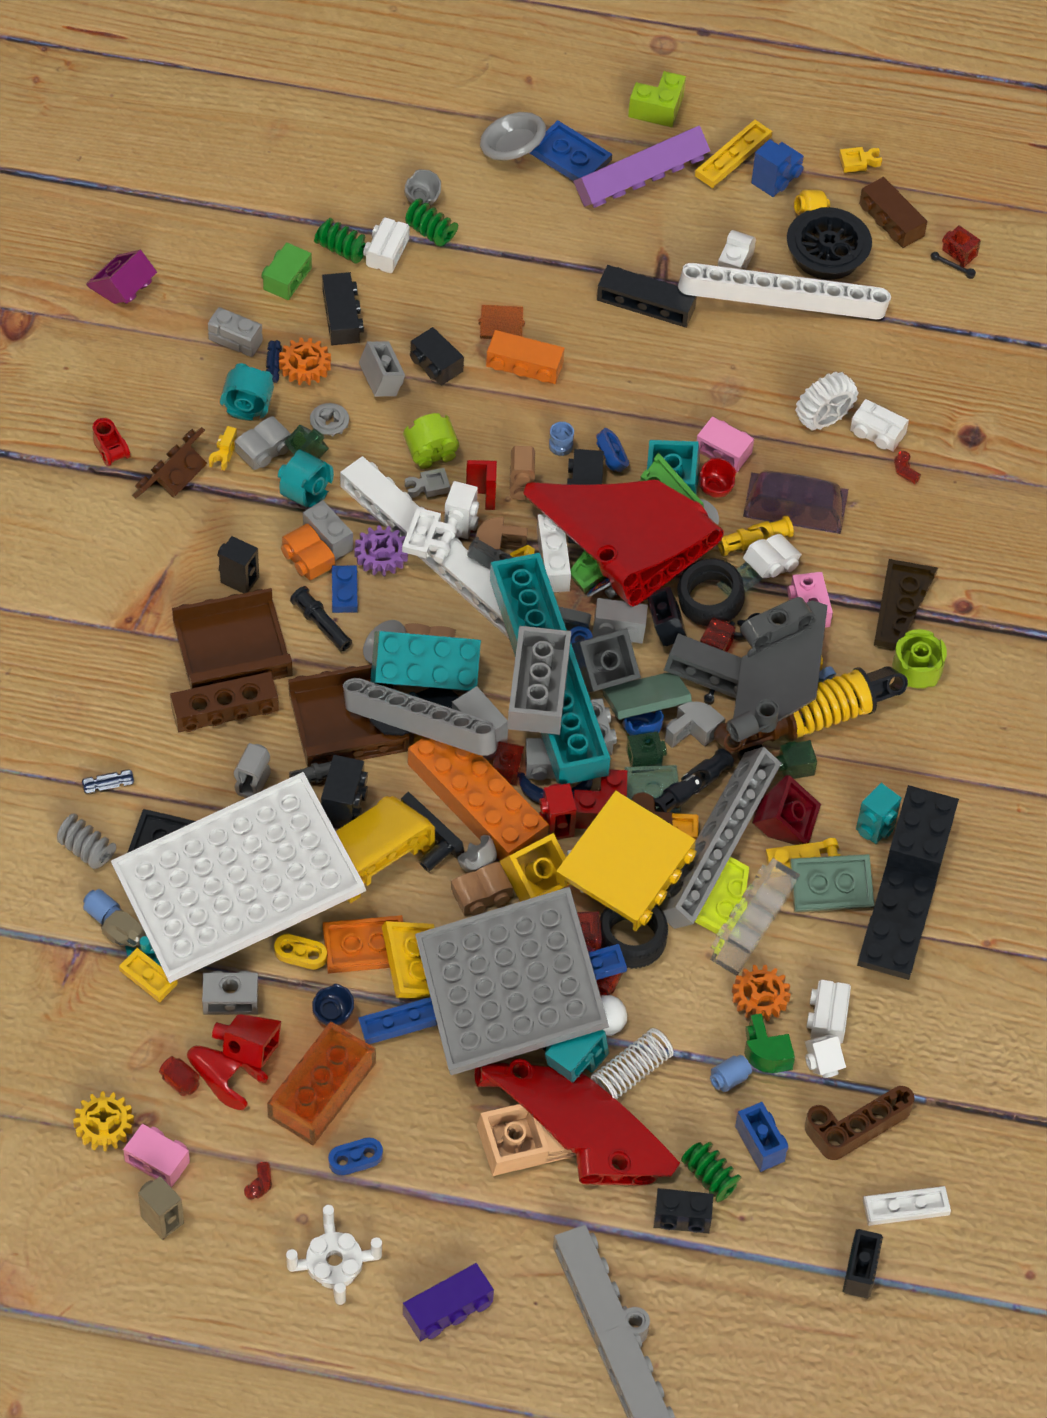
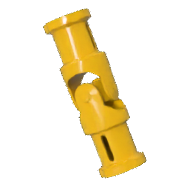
M786 515L781 520L771 523L768 521L750 526L747 530L743 528L737 529L736 533L723 536L717 546L724 557L732 551L739 549L745 551L755 541L767 540L776 534H782L788 538L793 537L794 529L789 516Z

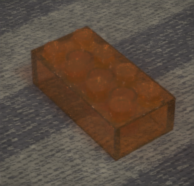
M330 1021L267 1102L268 1118L314 1146L375 1066L376 1048Z

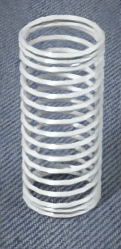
M651 1028L646 1034L638 1038L637 1041H634L633 1045H629L628 1048L624 1049V1052H620L619 1055L615 1056V1059H611L610 1062L606 1063V1066H602L601 1070L599 1069L593 1073L591 1079L595 1083L598 1081L600 1087L605 1090L601 1084L602 1081L610 1090L612 1097L618 1100V1096L621 1097L622 1093H626L627 1089L630 1090L632 1086L636 1085V1082H640L641 1079L645 1078V1075H649L650 1071L653 1072L654 1068H658L659 1064H663V1060L667 1061L668 1058H671L674 1052L673 1047L661 1031ZM652 1033L662 1039L668 1048L669 1054H667L663 1045L652 1036ZM640 1044L643 1045L645 1051L640 1048ZM635 1048L639 1049L640 1054L636 1052ZM630 1051L635 1054L636 1058L631 1055ZM626 1055L630 1057L633 1064L627 1059ZM622 1059L626 1061L628 1067L622 1062ZM617 1062L621 1064L624 1071L617 1065ZM613 1066L617 1068L619 1074L613 1069ZM608 1069L612 1071L614 1077L609 1074ZM633 1073L639 1078V1080L635 1079ZM624 1080L630 1085V1087L626 1086ZM619 1083L625 1088L624 1091L621 1089Z

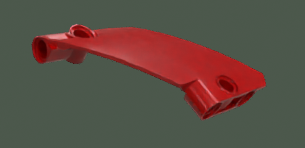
M515 1059L511 1063H491L475 1068L474 1076L477 1087L502 1088L523 1106L566 1150H571L577 1154L579 1182L582 1184L648 1185L654 1183L658 1177H671L680 1165V1162L629 1110L583 1073L572 1083L552 1067L533 1066L525 1059ZM513 1073L520 1075L521 1078L516 1077ZM612 1164L617 1165L620 1170L616 1169Z

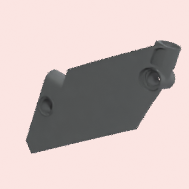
M796 597L756 615L742 624L740 632L752 649L748 651L747 655L742 657L733 719L727 721L726 730L734 741L739 742L760 731L767 733L776 729L779 721L816 699L828 605L813 600L806 603L802 597Z

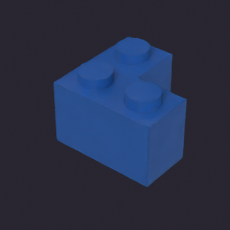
M769 139L755 152L751 183L774 197L779 191H784L792 179L798 178L801 175L804 156L783 142L778 145Z

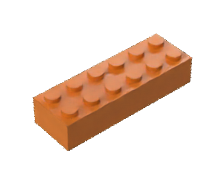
M423 737L408 748V765L480 841L482 835L491 836L499 861L548 836L549 824L482 755H477L427 737Z

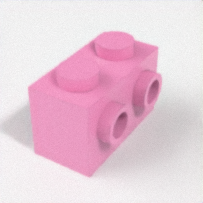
M815 572L793 575L791 585L787 587L789 600L802 597L806 603L813 600L828 605L825 628L830 627L833 612L823 573Z

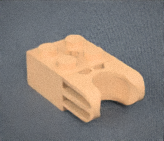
M520 1104L480 1114L477 1129L492 1176L577 1156L571 1150H566Z

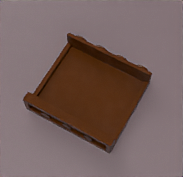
M272 588L257 589L249 593L232 594L224 598L207 599L203 602L182 604L172 608L173 624L190 689L271 672L273 680L293 676L292 659L290 654L287 653L273 603Z
M372 663L365 666H351L343 670L324 671L320 674L302 675L288 679L289 696L307 767H310L312 763L330 762L333 759V755L364 760L408 751L409 734L403 736L384 735L370 722V718L346 709L343 690L344 682L352 678H360L370 682ZM379 684L394 689L391 684Z

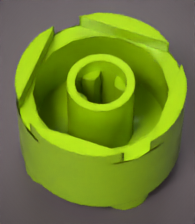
M440 413L428 414L413 421L414 426L411 429L408 426L403 432L404 439L413 461L418 464L420 469L429 468L433 462L439 460L449 462L456 457L455 452L459 448V441L447 415L444 418L441 417Z
M911 630L898 640L892 668L906 676L908 680L907 687L919 689L934 687L942 676L947 656L946 645L942 639H937L934 633L928 630Z

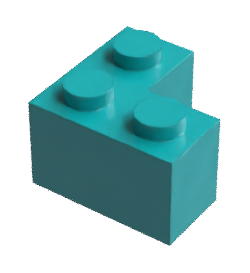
M599 1030L547 1046L545 1051L547 1065L572 1083L584 1069L593 1073L609 1054L606 1032Z

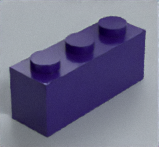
M475 1263L403 1302V1316L419 1341L426 1338L433 1339L449 1325L456 1326L462 1323L469 1314L475 1311L482 1312L486 1310L493 1302L494 1289L478 1264Z

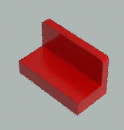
M467 460L466 484L478 487V494H485V510H495L497 461Z

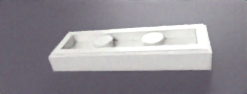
M945 1186L863 1197L868 1226L949 1216L951 1213Z

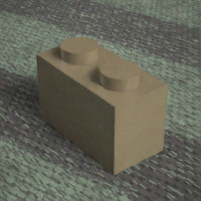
M161 1176L154 1181L146 1182L141 1187L140 1192H138L141 1217L163 1240L184 1224L182 1199Z

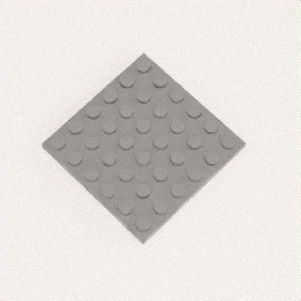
M570 887L415 934L451 1075L609 1028Z

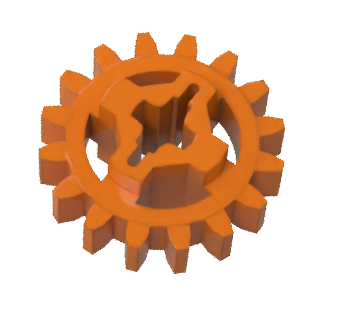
M301 337L298 343L291 340L290 347L284 345L283 352L279 353V369L282 370L283 377L289 375V382L296 379L298 380V385H301L303 381H306L308 386L311 385V380L319 383L320 376L326 378L327 371L331 370V353H328L327 346L321 347V341L312 343V338L304 342Z
M753 965L752 972L745 968L743 969L742 976H736L735 984L732 987V1002L738 1003V1012L746 1011L745 1018L750 1017L751 1014L762 1013V1016L768 1022L772 1014L778 1018L781 1010L786 1011L787 1002L790 1001L791 993H788L790 984L784 983L785 975H780L779 977L776 975V968L770 972L767 971V965H764L762 970H758V967Z

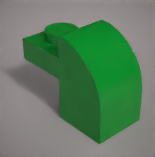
M762 1013L751 1015L749 1026H746L747 1041L744 1051L748 1062L754 1068L766 1073L793 1070L795 1055L789 1034L768 1037Z

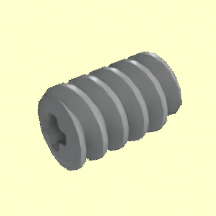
M77 814L69 815L57 833L58 843L65 845V848L69 851H73L74 855L80 857L83 862L88 863L91 868L98 869L102 867L114 855L116 844L111 843L108 845L109 839L107 837L101 838L99 831L93 833L94 827L91 825L85 827L86 821L83 819L78 820Z

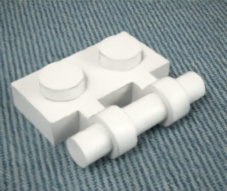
M417 507L402 545V552L427 558L428 552L433 551L435 552L434 561L442 563L451 549L449 544L451 539L455 538L458 521L455 518H449L447 523L440 522L441 513ZM436 533L442 535L440 541L434 539Z

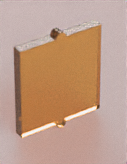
M482 305L481 318L478 320V324L481 325L480 339H492L495 330L522 337V327L525 326L523 307Z

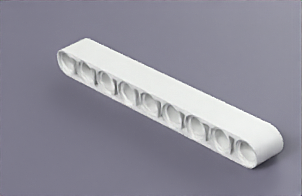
M688 263L683 266L678 284L679 290L686 295L869 319L883 318L891 299L890 293L880 287L697 263Z

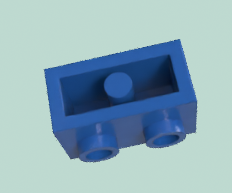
M763 1102L738 1111L735 1128L759 1171L762 1172L785 1162L788 1143L785 1137L780 1134L772 1114L767 1111Z

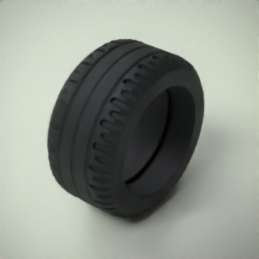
M716 558L698 560L684 570L678 582L677 591L681 610L689 620L696 624L698 623V625L706 627L724 625L734 619L743 607L745 599L743 579L739 571L727 561L724 562V560ZM708 580L724 582L732 589L727 599L715 605L700 604L690 596L692 590L698 584Z
M655 905L651 910L653 914L647 925L652 929L655 936L650 941L642 945H627L617 940L610 930L616 923L627 919L606 906L598 921L597 941L599 948L602 949L619 944L626 966L630 969L642 968L652 964L662 955L667 943L668 923L664 912L658 905Z

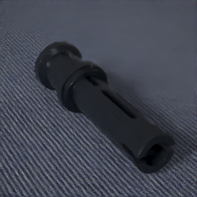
M306 586L297 589L290 597V602L293 605H297L302 610L303 616L307 620H312L340 652L347 650L351 646L352 640L323 610V604L320 601H316L310 595V590Z

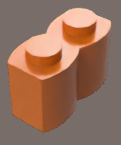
M308 523L282 537L281 551L286 559H291L295 563L297 572L301 576L304 575L308 580L318 577L332 569V566H335L333 552Z

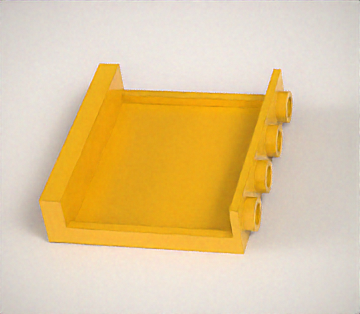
M615 791L557 869L556 882L564 887L570 883L633 923V930L637 931L641 924L645 926L649 922L653 914L651 910L654 906L662 904L668 892L666 890L670 884L675 885L682 875L681 869L685 864L689 865L697 854L695 850L696 839Z

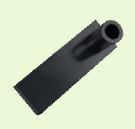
M409 791L401 798V801L426 817L435 827V839L438 843L418 860L427 872H430L450 853L457 859L465 852L463 842Z

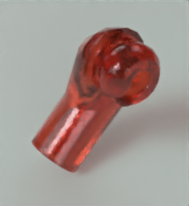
M260 1162L256 1165L257 1178L244 1188L246 1198L250 1200L259 1199L271 1190L272 1178L269 1162Z

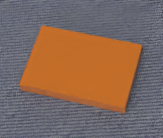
M403 916L323 922L328 974L390 968L382 925L386 921L403 922Z

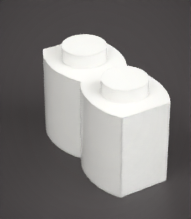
M776 534L767 540L761 539L749 545L743 559L762 578H774L780 573L795 570L799 565L798 560L802 554L782 534Z

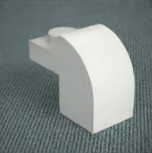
M731 230L718 260V266L746 269L754 254L756 238Z

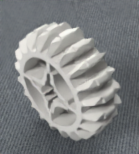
M833 372L831 375L826 374L824 378L820 377L817 382L812 383L809 388L805 389L806 392L800 395L801 400L796 403L795 411L801 423L812 431L817 428L821 430L823 427H828L836 421L842 420V417L848 414V410L853 408V403L857 401L856 396L859 392L853 380L843 372Z

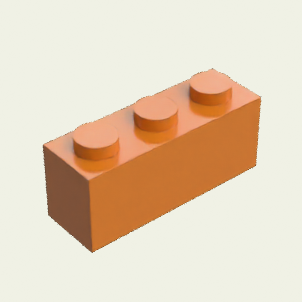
M495 330L487 350L486 367L537 379L541 382L556 384L564 363L565 347Z

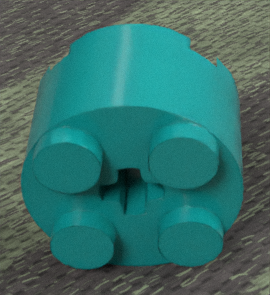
M243 363L236 364L235 368L230 370L226 376L220 404L226 406L228 414L241 420L250 421L257 416H260V419L263 418L268 412L274 390L272 374L268 371L249 367Z
M302 450L296 451L287 465H282L278 471L280 494L303 507L311 508L327 496L329 491L325 490L328 482L332 484L334 477L333 467Z

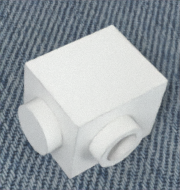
M828 1034L805 1041L808 1052L805 1055L809 1070H812L813 1073L822 1075L823 1078L838 1075V1070L846 1068L838 1036Z

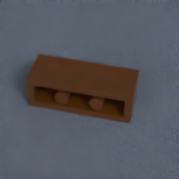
M885 177L862 188L859 202L861 208L868 212L875 219L877 225L882 227L890 235L891 239L902 248L925 236L928 221Z

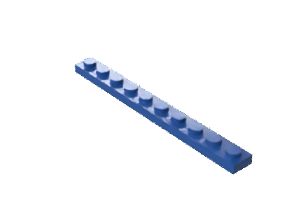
M619 944L589 952L596 980L627 972V966ZM431 997L358 1017L366 1045L437 1025Z

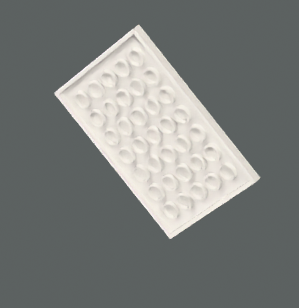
M304 772L111 860L113 868L169 983L366 891L362 879Z

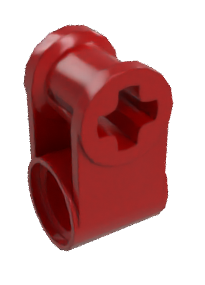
M108 418L97 419L92 427L93 441L104 464L108 467L114 461L130 458L129 447L124 438L121 437L113 421Z

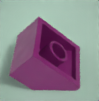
M140 249L116 255L86 285L114 304L121 302L127 304L136 298V292L139 289L147 287L152 282L151 278L157 271Z

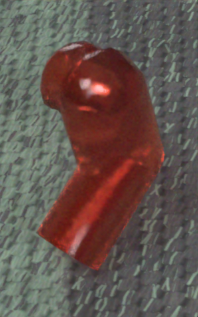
M904 450L899 451L898 455L894 458L896 473L914 485L917 484L921 474L910 468V454Z

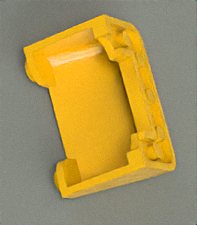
M395 796L383 797L377 805L336 831L360 878L367 886L371 884V877L408 852L416 855L419 849L425 855L435 846L434 825L426 817ZM361 894L353 898H350L347 901L351 904L352 902L360 898Z

